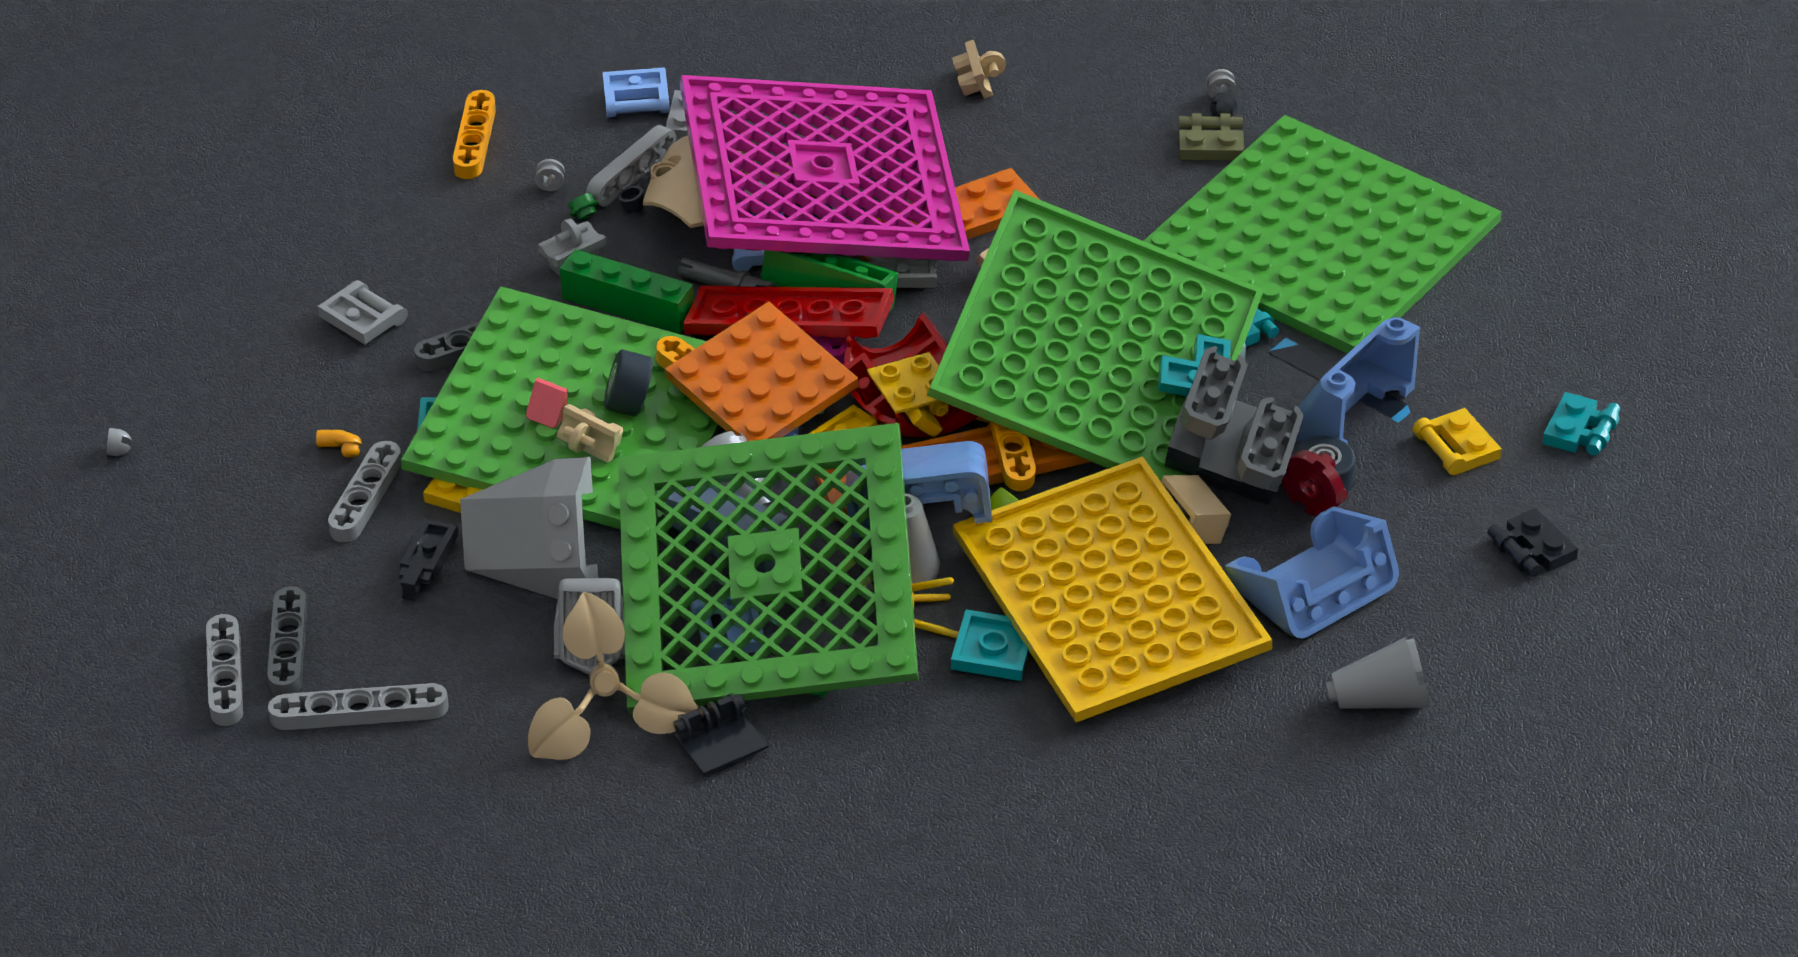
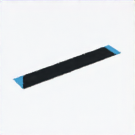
M1287 338L1269 351V353L1319 380L1335 366L1332 362ZM1385 392V396L1382 399L1366 393L1358 400L1398 423L1411 413L1407 403Z

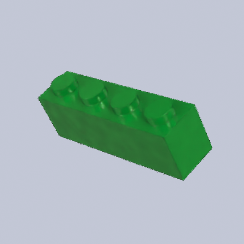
M577 249L572 252L560 267L562 299L677 334H681L684 330V320L694 302V286L692 283Z
M764 250L761 279L775 282L776 287L892 288L894 301L890 308L891 311L894 308L898 272L841 254L786 253Z

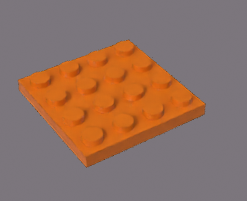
M770 302L765 303L665 368V378L727 432L733 431L736 436H739V432L742 433L748 441L784 437L858 388L857 376Z

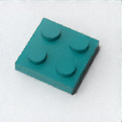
M966 609L952 653L950 669L1022 681L1030 652L1011 624L1008 616Z

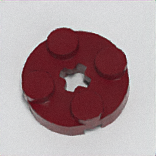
M1301 450L1295 452L1290 457L1281 483L1287 496L1294 504L1300 501L1307 507L1304 512L1317 517L1320 513L1333 506L1339 507L1348 497L1341 477L1335 469V461L1330 455L1326 453L1318 455L1312 451Z

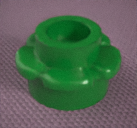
M586 193L573 199L568 203L571 210L570 216H577L579 220H584L596 213L594 206H597L599 201L594 200L591 193Z

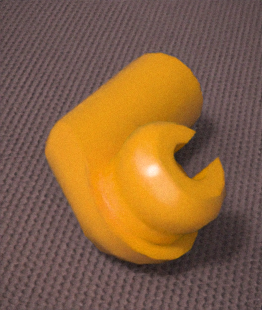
M317 430V447H342L341 453L344 457L354 458L360 454L359 446L362 443L359 436L344 430Z

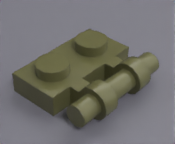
M1192 113V116H1179V129H1191L1179 130L1180 160H1234L1244 151L1243 131L1230 130L1243 129V117H1230L1229 113H1220V117L1202 116L1201 113ZM1202 129H1220V130H1202Z

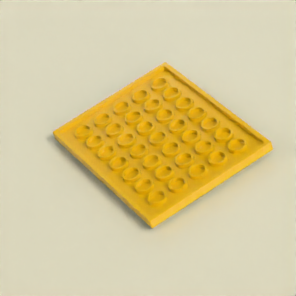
M1143 456L991 510L992 522L975 524L974 517L953 524V535L1005 615L1011 621L1022 641L1025 642L1029 652L1075 722L1272 650V638Z

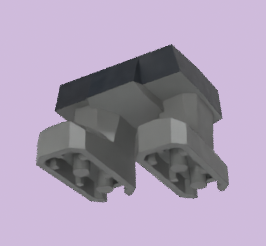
M1216 346L1207 348L1204 351L1191 388L1181 407L1170 439L1164 466L1188 475H1199L1206 482L1268 505L1277 493L1285 475L1304 415L1298 406H1295L1293 411H1289L1273 405L1274 397L1260 400L1258 407L1236 400L1248 365L1240 355L1234 361L1216 354L1218 348Z

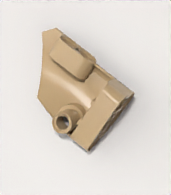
M735 129L733 130L734 132H736V133L739 134V135L742 134V133L738 132V131L735 130ZM687 135L671 144L661 162L651 167V180L643 200V206L663 208L680 218L690 228L703 226V219L689 137ZM739 149L736 150V151H738L739 153H741L742 155L745 154L744 152L740 151ZM742 169L740 170L741 172H743V173L746 174V175L749 174V173L745 172V171L742 170Z

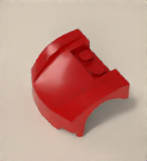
M923 312L918 316L915 326L905 338L885 348L866 347L861 345L851 335H848L845 340L848 347L845 350V363L843 365L858 377V388L850 392V394L869 415L878 421L879 425L899 423L901 436L931 437L914 426L905 411L895 414L867 373V369L930 352L937 364L940 365L948 344L936 326ZM948 404V412L945 415H934L943 428L936 436L961 428L979 416Z

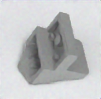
M578 578L560 581L554 622V659H561L565 664L589 675L592 669L598 665L596 655L590 659H581L568 651L563 641V625L583 592H587L608 603L618 614L624 626L621 584L619 580L614 578ZM625 639L622 648L618 652L613 654L603 653L605 664L613 665L618 659H625Z

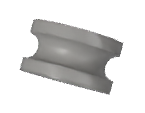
M1218 69L1208 75L1207 86L1211 98L1214 99L1216 94L1221 92L1234 96L1236 84L1233 73L1226 69Z
M554 159L542 160L536 167L535 182L537 186L545 191L560 189L564 183V166Z

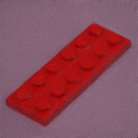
M701 286L683 325L685 334H698L700 336L717 335L765 303L770 302L809 336L838 338L851 335L852 337L868 339L879 337L893 304L894 295L892 288Z

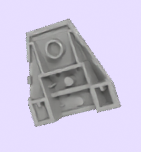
M591 457L554 459L460 499L465 570L558 599L559 583L563 579L598 578L597 564H586L581 497V494L593 493Z

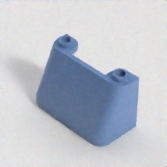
M1399 317L1387 319L1378 325L1329 370L1298 405L1304 416L1296 440L1302 442L1312 437L1328 436L1340 439L1348 444V441L1343 438L1345 413L1366 393L1382 399L1387 391L1398 390L1400 391L1399 395L1406 397L1415 388L1420 327Z
M963 441L902 449L905 493L916 496L922 504L954 500L955 513H960L962 509H965L973 514L975 524L992 522L987 459L982 445L974 441ZM849 470L846 474V485L850 487L859 476ZM866 485L859 494L868 500V488ZM851 501L847 505L848 516L852 518L862 507ZM868 516L861 525L870 531V518ZM855 532L852 533V538L861 537Z
M1333 506L1320 513L1312 522L1310 533L1313 547L1267 572H1262L1258 561L1254 558L1240 557L1225 565L1228 578L1244 598L1287 635L1302 639L1306 638L1395 587L1399 577V568L1386 520Z

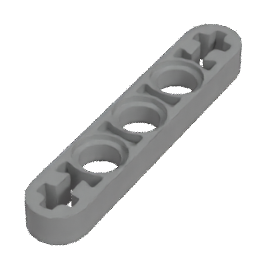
M436 683L290 693L278 695L272 698L268 704L270 723L279 730L430 720L442 717L449 708L446 689ZM393 700L404 702L402 706L397 708L386 706L388 702ZM355 703H365L368 705L363 710L358 711L349 708ZM322 705L331 707L325 713L313 711L314 708Z

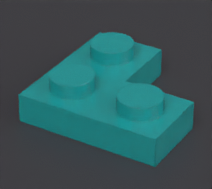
M1198 334L1194 341L1193 361L1162 355L1159 363L1157 391L1187 396L1205 349L1216 346L1218 347L1216 354L1230 359L1231 340Z

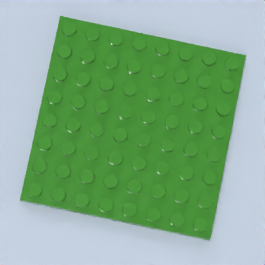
M1284 115L1144 241L1264 289L1258 305V309L1261 312H1267L1273 319L1348 354L1383 321L1393 317L1401 318L1501 221L1502 211Z
M1014 190L927 396L1107 468L1143 456L1160 481H1162L1163 476L1188 475L1164 466L1170 439L1186 396L1157 391L1159 363L1162 355L1193 361L1194 341L1197 335L1200 334L1231 340L1230 359L1236 361L1243 348L1264 289Z
M500 286L403 455L401 469L464 487L486 489L554 459L591 457L593 493L581 494L583 519L621 530L618 457L698 448L717 436L721 428L719 424L665 378V369L655 359L657 342L665 336L679 337L695 349L707 341ZM621 349L649 356L653 360L648 392L643 407L637 416L608 410L604 405L609 374L614 359ZM537 378L568 389V404L581 410L586 408L595 413L596 418L608 424L615 423L623 427L624 431L621 442L616 447L612 461L607 463L583 450L578 453L570 450L568 442L556 437L562 421L556 428H550L526 418L527 407ZM658 510V524L667 516L660 510Z

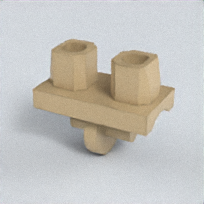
M974 40L965 42L967 52L952 58L959 75L957 77L959 85L965 97L981 91L984 99L993 96L988 77H997L1005 70V58L996 51H987L980 57Z
M568 404L563 408V421L556 437L568 442L570 450L576 453L583 450L608 463L613 460L616 447L621 442L624 430L623 427L615 423L608 424L596 418L595 413L586 408L581 410Z

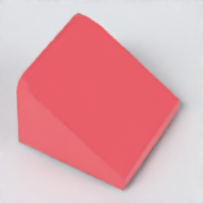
M537 378L527 407L526 418L550 428H556L563 420L564 406L568 405V389Z

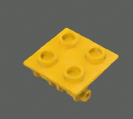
M930 352L867 369V373L895 414L928 405V409L933 415L943 416L948 412L947 403L927 396L939 367Z

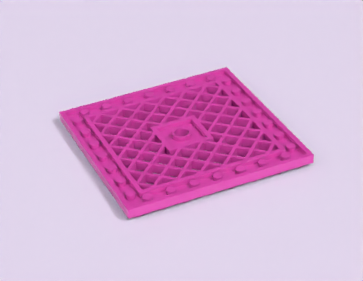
M681 75L680 90L707 247L749 249L752 251H782L786 253L805 252L849 256H879L883 258L899 257L917 260L968 261L970 249L932 90ZM729 110H733L737 113V115L733 114ZM763 111L764 113L768 114L769 116L767 117V116H765L764 114H762L761 112ZM792 114H796V115H798V116L801 117V118L799 119V118L795 117V116L792 115ZM749 120V121H751L752 123H754L755 125L753 126V125H751L750 123H748L747 121ZM781 122L782 124L786 125L787 127L785 128V127H783L782 125H780V124H778V123ZM873 128H876L877 130L881 131L882 133H879V132L875 131ZM735 129V130H737L738 132H740V133H742V134L739 135V134H737L736 132H734L733 130ZM767 131V132H769L770 134H772L773 136L771 137V136H769L768 134H766V133H764V132ZM799 133L800 135L804 136L805 138H801L800 136H798V135H796V134ZM828 135H831L836 140H833L832 138L828 137ZM753 140V141H755L756 143H758L759 145L757 146V145H755L754 143H752V142H750V141ZM877 148H880V149L884 150L886 153H883L882 151L878 150ZM739 149L740 151L744 152L745 154L742 155L741 153H739V152L736 151V150ZM771 151V152H773L774 154H776L777 156L775 157V156H773L772 154H770V153H768V152ZM895 159H898V160L902 161L904 164H901L900 162L896 161ZM757 160L758 162L762 163L763 165L760 166L759 164L755 163L754 161ZM742 169V170H744L745 172H747V173H749V174L746 175V174H744L743 172H741L740 170ZM775 171L776 173H778V174L781 175V176L778 177L777 175L773 174L772 172ZM868 177L873 178V179L876 180L877 182H874V181L870 180ZM900 179L905 180L906 182H908V184L902 182ZM758 181H762L763 183H765V184H767V185L764 186V185L760 184ZM886 188L891 189V190L894 191L895 193L893 194L892 192L888 191ZM744 190L749 191L753 195L750 196L749 194L745 193ZM776 192H780V193L783 194L785 197H781V196L778 195ZM808 194L814 195L817 199L812 198ZM843 195L844 197L848 198L849 201L843 199L840 196ZM875 197V198H877L878 200H880L881 202L879 203V202H877L876 200H874V199H872V198ZM905 199L909 200L914 204L911 205L910 203L906 202ZM765 201L766 203L770 204L771 206L768 207V206H766L765 204H763L762 202ZM797 203L801 205L803 208L801 209L794 204ZM826 205H830L831 207L835 208V210L830 209ZM861 206L862 208L866 209L867 212H864L863 210H861V209L858 208V207ZM891 208L895 209L896 211L899 212V214L895 213L894 211H892V210H890V209H891ZM750 210L751 212L755 213L756 216L751 215L747 211ZM783 212L784 214H786V215L789 216V217L786 218V217H784L783 215H781V214H779V213ZM815 214L822 219L819 220L812 215ZM845 216H848L849 218L853 219L854 221L851 222L850 220H848L847 218H845ZM879 217L880 219H882V220L885 221L886 223H882V222L879 221L877 218ZM911 219V220H913L914 222H916L918 225H915V224H913L912 222H910V221H908V220Z

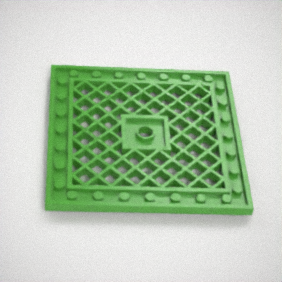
M899 423L618 457L626 686L641 694V685L646 678L656 673H669L677 676L685 683L697 706H703L711 701L717 704L718 700L725 698L730 693L734 696L740 694L745 701L919 680ZM829 469H835L831 474L826 471ZM849 470L859 476L850 487L840 481ZM800 473L796 478L790 475ZM814 475L824 480L815 491L805 485ZM765 477L761 483L755 479ZM781 479L789 486L778 496L770 488ZM722 482H729L726 487L720 484ZM745 483L754 490L742 500L734 493ZM866 485L868 488V500L859 494ZM695 486L691 491H689V490H687V489L685 488V487ZM710 487L718 495L707 504L699 497ZM832 488H835L843 495L832 505L824 497ZM675 491L683 499L674 508H671L664 502ZM797 492L808 498L798 509L788 503ZM762 496L772 502L763 513L753 507ZM729 501L736 506V509L726 518L718 510ZM851 501L862 507L852 518L842 512ZM694 505L701 510V513L690 522L682 515ZM816 505L826 511L817 522L807 516ZM782 509L790 517L780 527L771 519ZM658 510L667 515L659 524ZM745 514H748L755 521L744 531L736 523ZM868 516L870 518V531L861 525ZM712 518L720 525L711 535H708L701 528ZM836 518L845 526L834 536L825 528ZM676 522L685 529L673 539L666 532ZM799 523L809 529L802 538L799 528H795ZM764 527L770 530L768 532H760ZM730 531L735 536H728V548H726L719 541ZM853 532L864 538L854 549L844 543ZM693 536H696L703 543L692 553L684 545ZM820 536L828 544L819 553H816L808 546ZM659 540L668 546L660 555ZM870 547H872L873 563L863 556ZM714 549L722 556L710 566L702 559ZM838 549L847 557L836 567L827 559ZM678 553L686 561L675 571L667 563ZM802 554L811 560L804 569L802 566ZM764 561L775 563L774 568L769 572L762 573L756 570L758 565ZM855 563L866 569L856 581L846 574ZM728 564L730 580L721 574ZM696 566L704 574L693 584L685 577ZM821 567L830 575L819 585L810 577ZM660 571L669 577L662 585L660 582ZM873 578L875 594L865 588ZM715 580L723 588L712 598L704 592V589ZM838 581L849 587L840 598L829 592ZM679 584L687 592L676 602L668 594ZM805 585L813 593L802 603L797 598L804 597ZM858 594L868 601L859 612L848 606ZM729 596L733 606H736L732 611L722 605ZM698 598L706 605L695 616L686 608ZM823 598L832 606L823 616H820L812 609ZM773 601L768 607L761 603ZM661 602L670 608L663 617ZM788 603L796 611L785 621L776 613ZM750 607L760 613L751 625L741 619ZM875 609L877 626L867 619ZM716 611L725 619L713 629L705 621ZM841 612L851 619L842 630L831 624ZM681 616L689 623L678 634L669 626ZM806 616L815 624L804 635L795 627ZM771 621L779 629L768 639L759 631ZM733 625L743 631L734 643L724 637ZM859 626L870 632L861 644L850 637ZM699 629L707 635V638L698 647H695L687 640ZM825 630L834 638L825 648H822L814 640ZM663 634L672 640L664 649ZM789 634L798 642L787 653L778 645ZM754 639L762 647L751 657L742 649ZM718 643L726 651L714 661L706 654ZM843 644L850 648L838 650ZM682 647L690 655L679 666L670 658ZM807 648L814 652L809 654H802ZM771 652L777 656L776 658L765 659ZM735 657L742 661L730 663ZM699 661L706 665L694 667ZM664 666H666L670 670L664 671ZM627 695V709L629 714H633V709L638 701Z

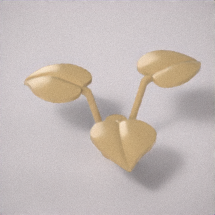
M583 592L568 614L563 625L562 634L566 648L574 656L581 659H590L596 655L598 665L592 669L589 676L591 688L587 691L586 696L575 711L571 703L561 697L551 699L540 706L529 728V752L534 758L555 760L571 759L582 753L589 743L590 726L579 715L585 710L595 694L610 696L619 690L632 699L637 700L638 702L633 709L634 721L645 731L655 734L675 732L673 721L678 720V715L687 714L698 707L685 683L673 674L656 673L649 676L641 685V694L620 683L616 669L609 664H605L603 653L613 654L622 648L625 639L623 623L608 603L593 594Z

